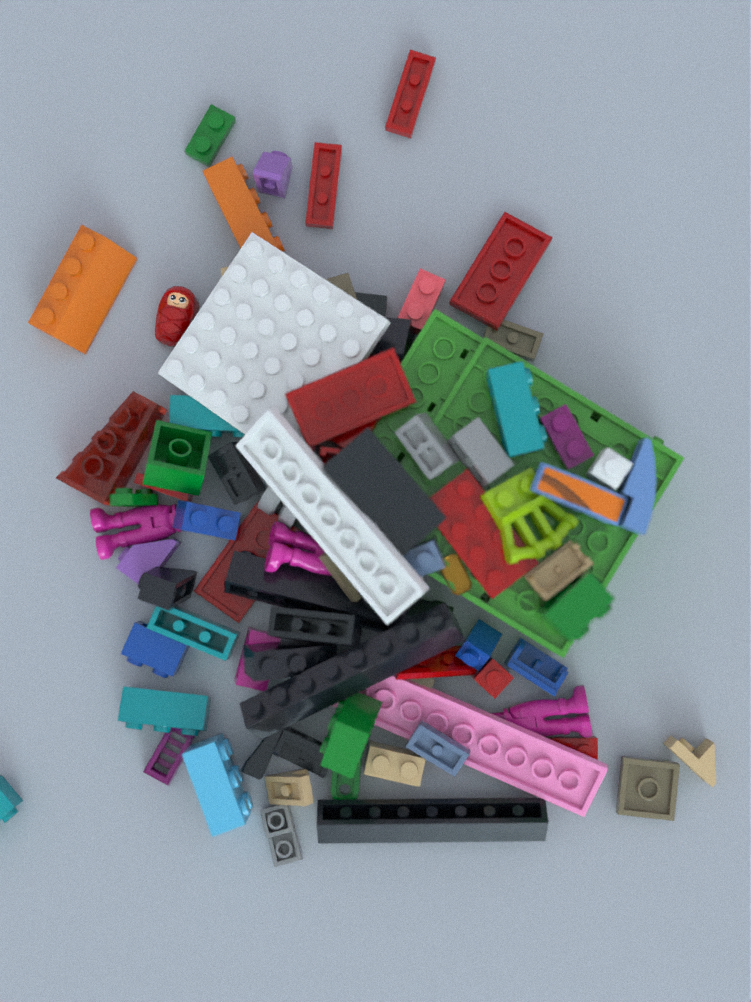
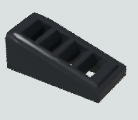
M283 729L261 741L243 764L242 773L259 780L263 778Z

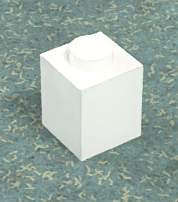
M607 447L599 452L585 476L604 488L615 490L633 463Z

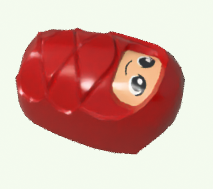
M173 286L163 294L158 306L155 323V337L161 344L175 348L199 312L200 304L190 289L183 286Z

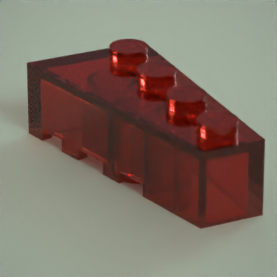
M133 391L110 416V421L101 431L98 430L93 435L92 441L82 452L76 454L70 466L65 471H61L56 479L92 499L110 506L109 495L115 494V489L127 486L153 437L156 420L162 421L167 409Z

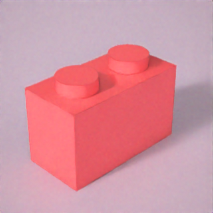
M421 268L398 316L400 319H411L413 331L416 335H419L432 314L446 281Z

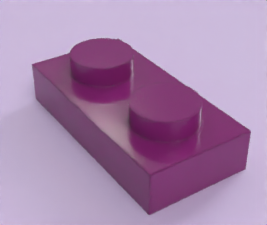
M566 404L539 418L566 470L594 456Z

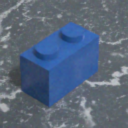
M178 500L172 528L236 540L241 513Z
M142 621L134 622L121 652L122 655L127 656L126 661L142 667L143 664L152 667L154 674L164 678H168L169 675L172 677L176 675L189 646L147 629V623Z

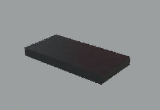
M369 427L322 466L359 510L379 528L402 556L447 519Z

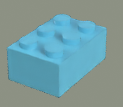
M223 733L191 744L182 753L212 837L245 825L252 812L250 808H253L251 795L248 791L244 792L241 781H244L239 765H234L231 757L234 754L232 744L229 738H224Z

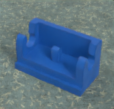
M522 638L518 639L504 661L506 666L554 697L568 675L567 667Z

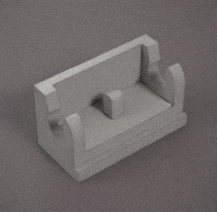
M427 413L417 414L394 432L429 480L441 475L445 469L461 460Z
M479 417L447 441L461 459L460 461L482 488L514 465Z

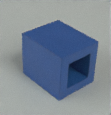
M478 619L455 656L467 665L480 671L503 634Z

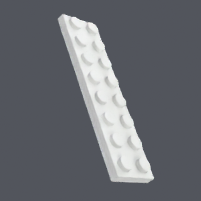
M275 407L268 409L238 442L236 447L388 625L430 588L379 528L359 510L322 467L324 464Z

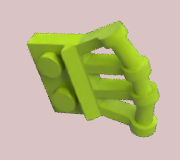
M532 467L480 496L500 529L504 555L508 564H514L518 560L529 558L539 560L545 556V552L549 549L555 550L562 545L561 541L568 531L574 529L578 524L575 516L563 511L550 499L530 491L536 475ZM539 507H542L560 522L555 531L551 529ZM529 513L544 538L543 540L537 541L523 519L524 515ZM511 523H513L526 547L516 548L514 545Z

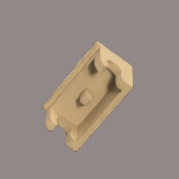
M569 540L524 575V578L542 600L547 601L594 564L588 556H585L580 551V546L577 543Z

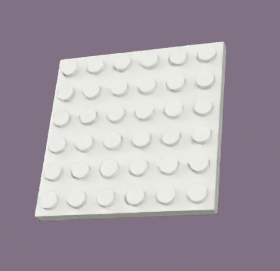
M252 232L158 371V374L245 435L268 409L275 407L305 442L285 393L367 359L391 323Z

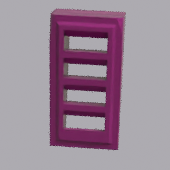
M171 728L170 733L163 735L143 771L170 786L184 760L182 753L192 744L196 737L181 734L182 729ZM174 732L187 740L183 744L171 738L172 733ZM167 742L181 749L179 754L165 747ZM164 753L175 759L173 765L161 759V754ZM156 763L169 769L168 774L166 775L155 769Z

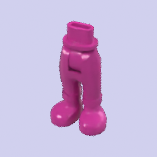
M176 504L140 506L124 512H115L114 515L106 514L103 509L98 507L91 509V523L96 533L106 532L115 528H125L126 526L141 525L140 528L121 531L118 534L97 536L96 548L99 558L101 560L109 559L113 555L114 550L120 546L125 548L131 545L156 542L171 536L176 531L182 532V530L172 528Z
M275 521L269 535L268 545H270L265 560V571L272 573L282 563H289L291 566H298L316 574L332 576L318 558L325 551L311 535L297 530L293 532L282 522Z
M584 685L576 686L573 689L572 697L565 700V697L555 700H532L509 707V712L507 708H503L504 712L491 713L544 737L560 734L567 735L570 734V731L577 732L584 738L592 737ZM567 713L578 714L576 717L572 718L563 717L561 719H544L545 717L567 715Z

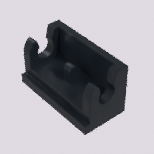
M230 442L208 455L234 505L248 501L250 497L266 490L255 468L236 447L238 442Z
M290 726L286 727L273 755L290 761L317 774L321 778H324L328 771L327 768L320 766L324 754L319 751L323 742Z

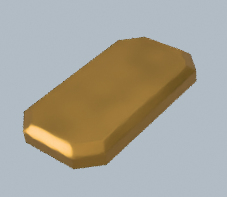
M451 554L444 559L448 562L449 566L446 565L445 568L440 570L452 594L459 596L469 591L472 582L459 556ZM447 580L454 583L455 591L451 589Z

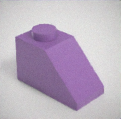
M263 151L253 171L258 192L285 198L292 171L291 158L287 157L285 153L280 151H272L271 153Z
M169 539L132 545L131 548L127 546L119 555L118 560L120 563L116 568L138 584L143 573L154 567H164L182 542L178 539Z

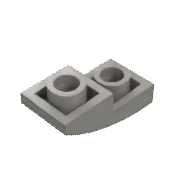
M277 805L260 810L274 867L302 860L303 857L289 806Z

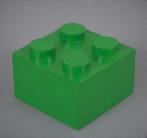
M156 420L143 484L199 496L205 476L212 432Z
M584 571L550 597L536 612L560 637L568 641H572L575 638L578 641L590 630L588 624L596 617L598 619L603 618L612 609L610 603L615 598L590 572Z
M358 692L338 703L335 714L332 715L327 728L328 734L325 736L319 751L324 754L320 766L353 779L367 746L382 701Z

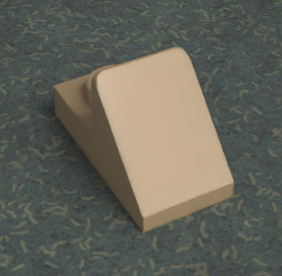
M670 735L663 744L705 783L713 787L716 784L714 742L706 738L695 749L684 738L681 737L677 740Z
M299 769L265 776L269 804L307 806L314 803L308 770Z

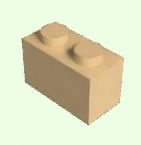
M370 741L364 766V775L420 787L426 759L410 749Z

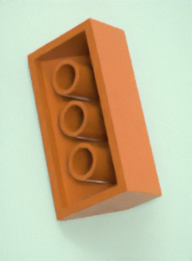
M81 224L28 323L43 333L86 355L138 260L137 257L103 235Z

